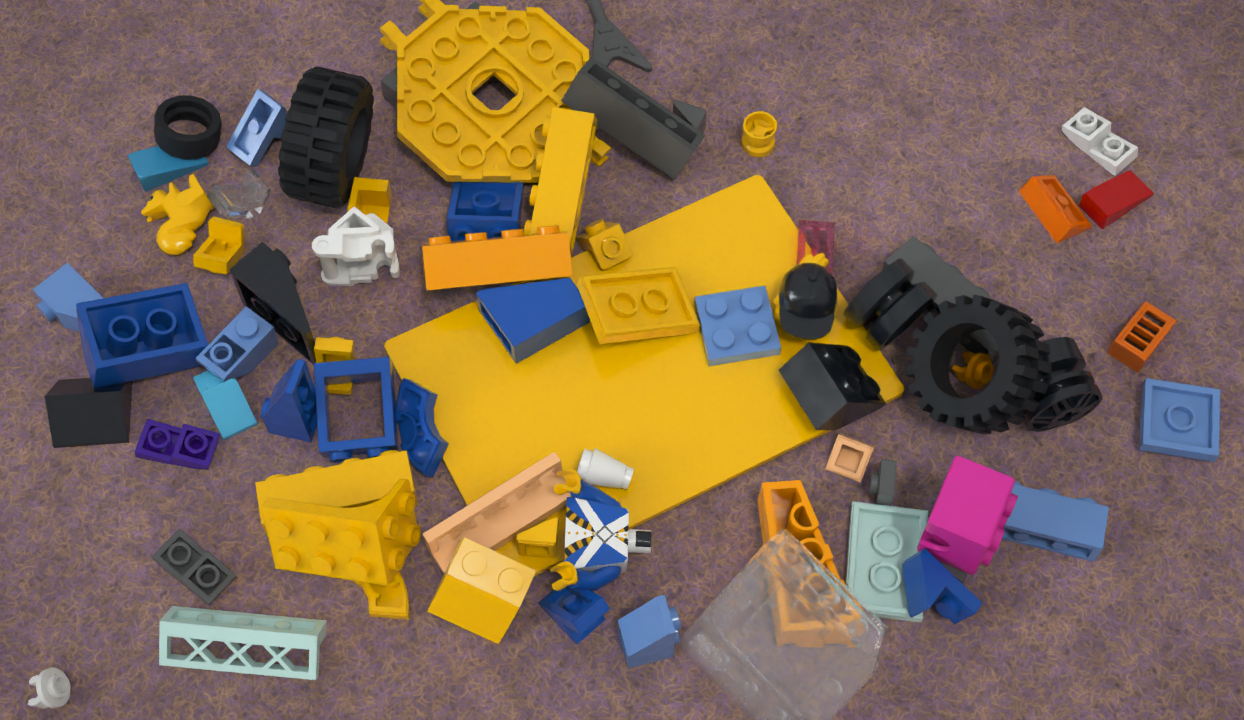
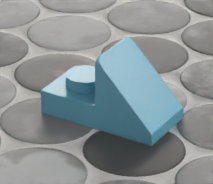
M209 370L193 377L223 440L258 425L236 378L223 382Z

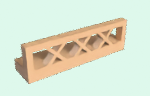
M555 451L422 534L429 553L443 574L460 539L463 537L496 551L515 539L517 534L534 527L566 506L567 497H572L570 492L563 495H558L554 492V485L560 483L566 485V480L562 476L557 475V472L562 470V464Z

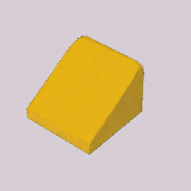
M559 518L549 519L517 534L518 554L521 556L557 557L560 533Z

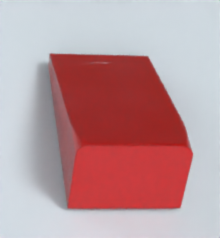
M1129 170L1083 194L1079 207L1101 229H1104L1153 196L1154 193Z

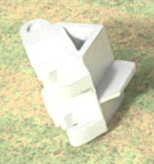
M355 206L328 229V235L318 236L312 242L313 252L319 257L323 269L321 272L322 281L327 285L353 286L357 283H372V280L379 278L378 269L384 265L390 267L392 278H398L400 275V266L393 240V228L375 214L369 213L365 215Z

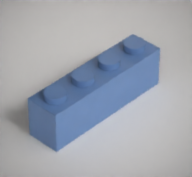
M1015 481L1011 493L1017 495L1018 498L1003 528L1005 531L1002 540L1094 562L1103 549L1109 507L1100 505L1090 498L1074 499L1062 496L1052 489L1042 488L1037 490L1024 487Z

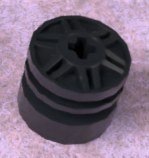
M1057 337L1042 341L1049 344L1051 354L1042 356V359L1052 364L1051 374H1042L1041 382L1049 384L1046 394L1036 392L1033 398L1040 405L1034 412L1026 409L1022 411L1026 415V422L1032 431L1042 432L1073 423L1092 412L1103 399L1098 386L1094 384L1095 381L1091 372L1084 371L1086 362L1073 338Z

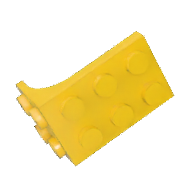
M400 478L391 491L383 498L368 505L352 508L268 497L261 508L275 569L388 586L397 571L402 569L405 559L413 547L418 545L421 537V528L416 522L414 510L416 499L414 493H411L409 480Z

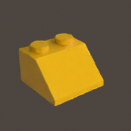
M463 537L453 553L426 612L499 644L518 612L536 570Z

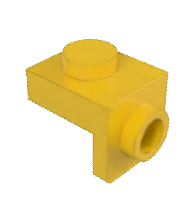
M213 216L208 221L209 237L193 254L194 267L205 269L212 273L227 275L245 251L244 225Z
M600 219L585 226L586 232L576 237L583 250L593 252L597 264L602 270H606L632 256V251L619 223L604 222L603 219Z
M316 337L314 346L316 363L356 360L354 340H347L341 337ZM354 383L328 385V393L350 395Z

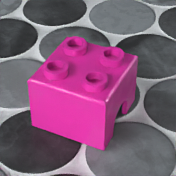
M955 456L918 543L917 551L919 552L925 548L938 561L971 575L977 572L980 564L989 566L993 554L997 551L1003 537L1005 523L1010 517L1018 498L1017 495L1011 493L1015 479L961 456Z

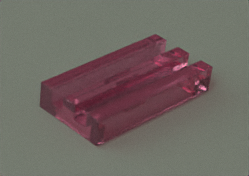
M799 220L796 265L805 256L806 229L812 230L811 254L813 257L819 254L820 230L826 231L825 258L829 260L826 269L833 275L834 222Z

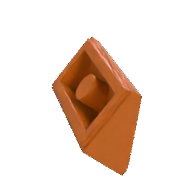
M1055 175L1032 176L1019 190V193L1056 243L1062 242L1092 227L1091 223Z

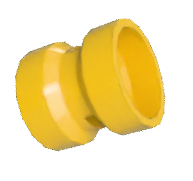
M757 111L750 113L743 122L741 145L743 150L750 156L764 157L769 155L774 149L777 122L767 112Z

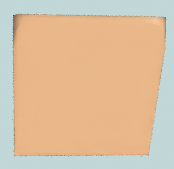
M839 433L825 469L861 483L875 446Z

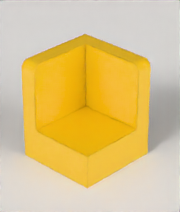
M354 177L347 212L355 206L363 214L373 213L388 224L393 198L389 180Z

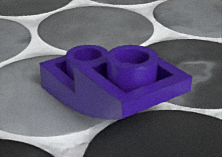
M147 419L135 449V457L187 468L209 470L220 433L188 424H183L182 428Z

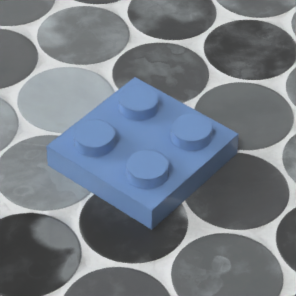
M766 286L695 296L694 305L698 321L701 325L700 331L708 366L780 355L781 345Z
M1145 378L1141 388L1139 450L1215 462L1219 457L1220 389Z

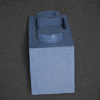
M246 306L196 357V361L223 382L251 373L278 345L275 329Z
M665 595L655 597L618 620V634L628 669L674 657L675 644L680 643L678 630H681V625L676 607L668 608Z

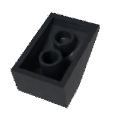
M261 242L230 269L243 305L271 324L281 338L314 365L316 363L315 341L295 286L297 281L289 269L291 263L282 251L277 248L273 251Z

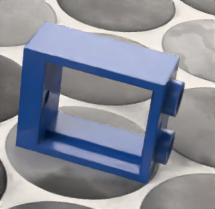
M390 357L314 363L319 453L324 458L329 457L331 463H342L347 459H351L352 455L367 454L368 459L380 456V453L384 451H399L394 370ZM381 380L385 437L331 442L328 385Z

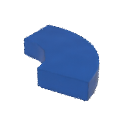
M403 378L396 402V423H399L403 442L400 445L403 451L407 450L410 463L425 476L434 477L449 445L439 435L434 423V406L438 394L411 379Z

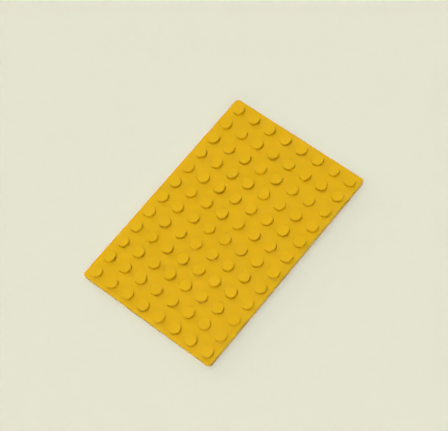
M754 175L625 233L624 235L632 251V256L606 270L599 268L592 251H585L571 258L573 276L518 281L511 285L570 278L577 287L576 282L583 275L676 267L695 314V296L766 286L772 314H774L776 305L773 301L778 296L784 275L798 265L806 254L811 253L813 257L815 254L764 178L760 175ZM838 288L837 315L834 317V326L825 337L804 341L799 338H792L791 335L787 334L778 325V321L774 320L781 345L780 355L708 366L700 328L696 333L599 344L591 321L516 364L479 312L477 300L387 340L384 345L388 357H390L401 381H403V378L411 379L438 394L434 406V423L439 435L449 443L442 460L466 506L554 451L561 459L562 470L572 468L577 471L584 448L591 451L596 448L634 468L627 490L592 485L620 502L623 508L629 510L628 529L641 525L832 431L815 429L778 371L808 342L846 345L854 349L861 358L860 365L866 374L878 383L881 390L880 395L886 404L901 397L904 392L903 384L881 351H878L866 338L867 331L864 326L855 327L843 315L849 304ZM566 506L539 523L541 524L555 517L559 518L560 533L557 557L521 556L518 554L517 537L497 549L496 552L536 570L534 577L563 562Z

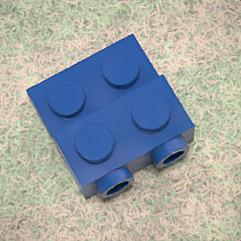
M454 182L447 214V233L451 241L465 240V234L487 232V238L502 237V230L521 229L524 183Z

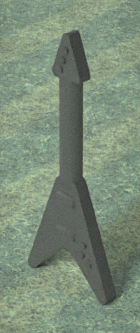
M587 0L595 21L592 57L606 67L612 61L621 60L643 71L651 72V63L607 19L601 0Z

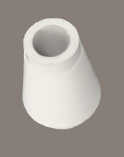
M584 448L577 469L580 478L591 485L622 488L625 490L629 487L634 468L596 448L593 451Z

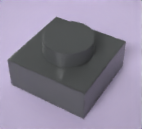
M881 459L878 471L871 472L868 494L875 495V504L891 506L895 494L897 461Z

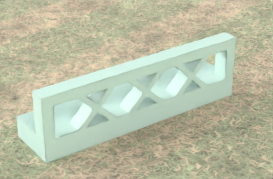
M172 606L160 620L159 665L316 680L319 674L320 645L326 636L327 620ZM171 637L184 638L194 650L188 655L171 654ZM213 641H221L232 650L233 654L227 659L216 658L206 647ZM252 645H263L273 657L266 663L255 662L246 650ZM292 648L309 650V667L295 666L285 654Z

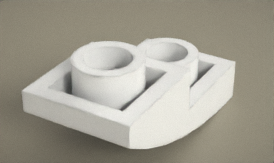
M1085 107L1062 125V132L1072 143L1114 176L1138 156L1137 146L1111 132L1110 121Z

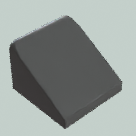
M675 100L673 103V113L701 133H704L707 111Z

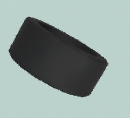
M181 95L166 99L158 106L154 115L155 142L161 150L181 159H199L208 156L217 148L221 134V117L213 104L203 98ZM178 120H191L199 122L207 130L196 135H185L172 130L168 125Z

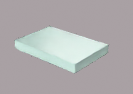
M852 501L845 585L849 592L848 598L854 612H857L858 615L922 622L923 612L913 618L909 615L902 564L906 559L918 553L917 546L928 521V510Z

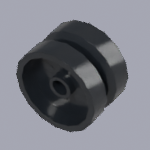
M902 258L891 263L870 280L843 313L855 327L865 326L878 317L869 327L866 336L878 351L884 349L922 315L938 295L926 282L916 283L903 293L912 281L915 271Z

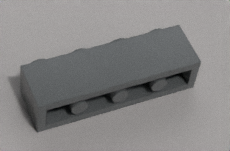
M593 57L578 71L561 100L572 110L594 113L598 119L597 126L602 132L611 135L627 146L631 152L640 155L653 164L660 172L669 175L674 180L705 137L699 130Z
M914 236L884 262L883 270L897 259L902 258L915 271L912 281L903 293L916 283L926 282L938 294L932 304L923 312L925 315L929 312L941 314L937 305L944 301L956 304L955 297L965 295L973 298V295H979L992 299L985 289L975 286L963 276L956 266L949 265L936 254L930 245L920 242ZM988 330L974 331L960 341V344L970 352L988 354L992 365L999 359L998 346Z

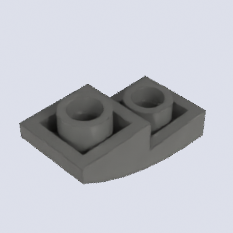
M180 528L152 556V559L207 605H210L237 577L213 554L201 548Z

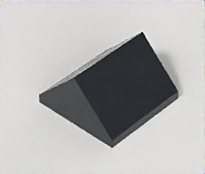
M90 378L58 380L44 396L53 447L129 443L133 381L94 389Z

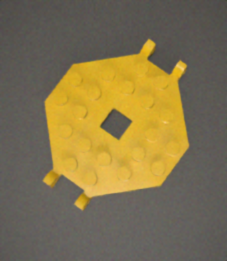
M419 0L423 4L418 7V11L429 19L411 34L405 36L390 20L380 28V32L384 35L380 39V43L387 49L397 52V137L447 182L539 183L540 172L536 171V162L539 150L544 151L547 137L542 135L544 119L546 116H551L552 107L572 110L561 100L578 71L589 60V49L540 7H526V11L506 10V6H479V9H459V5H445L440 0ZM493 75L516 94L500 110H490L472 94ZM596 136L590 161L597 167H600L608 160L609 157L606 154L610 152L611 147Z

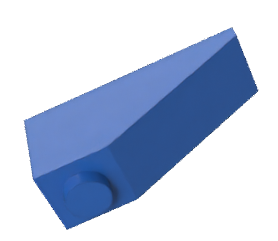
M297 359L275 385L271 397L264 400L261 418L269 433L311 443L317 428L316 392L306 361Z

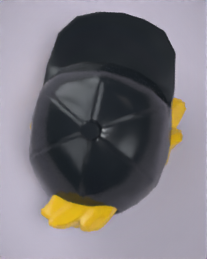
M811 253L806 254L798 265L784 275L778 296L773 301L776 305L773 314L774 320H777L778 325L787 334L791 335L792 338H799L802 341L817 340L825 337L834 326V317L837 315L836 308L838 307L837 283L833 275L826 269L829 260L825 258L824 253H819L814 257Z

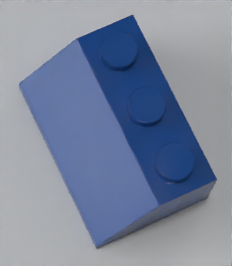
M188 283L76 303L83 355L94 389L202 366L196 361V357L208 346Z

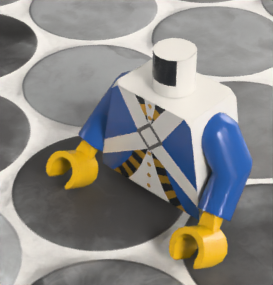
M567 468L557 472L558 476H562L566 480V485L563 483L554 485V492L556 494L563 495L570 492L572 497H567L564 561L550 569V572H558L562 579L552 583V588L559 591L569 586L573 589L597 591L618 579L620 573L626 572L628 553H651V530L628 529L629 510L623 508L620 502L600 489L581 480L576 470Z

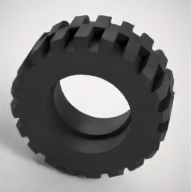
M317 66L305 71L303 78L299 80L285 118L286 123L282 132V145L279 151V184L282 188L281 190L289 198L332 208H338L348 203L354 177H359L360 171L363 168V161L367 153L368 139L372 127L374 96L372 95L373 88L366 78Z

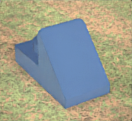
M257 89L226 148L248 165H259L272 139H281L286 123V108L262 89Z

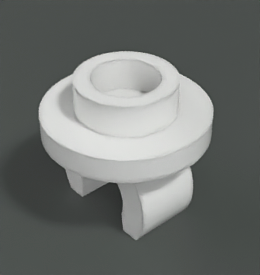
M55 667L45 669L39 675L33 676L29 680V685L36 686L38 696L28 700V705L43 709L48 707L58 708L65 705L69 700L70 681L60 669Z

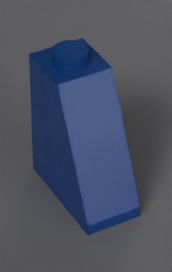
M570 278L487 288L476 292L479 312L516 364L590 322L580 292Z

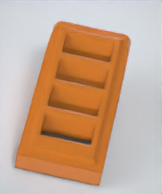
M1145 301L1112 342L1107 353L1139 373L1177 320ZM1146 313L1150 314L1164 323L1163 327H1160L1144 315ZM1141 322L1142 324L1157 332V334L1154 335L1150 331L1138 325V323ZM1134 330L1135 332L1139 333L1151 342H1146L1142 338L1132 333V331ZM1126 339L1131 340L1132 342H1134L1135 344H1137L1145 350L1141 351L1140 349L1136 348L1135 346L1127 342Z

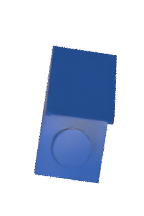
M925 548L906 559L902 564L908 612L911 618L929 609L934 604L937 611L943 617L950 619L956 624L974 615L982 605V602Z
M569 586L559 591L553 589L538 602L539 606L576 645L606 620L603 615L610 609L602 596L590 590L573 589Z

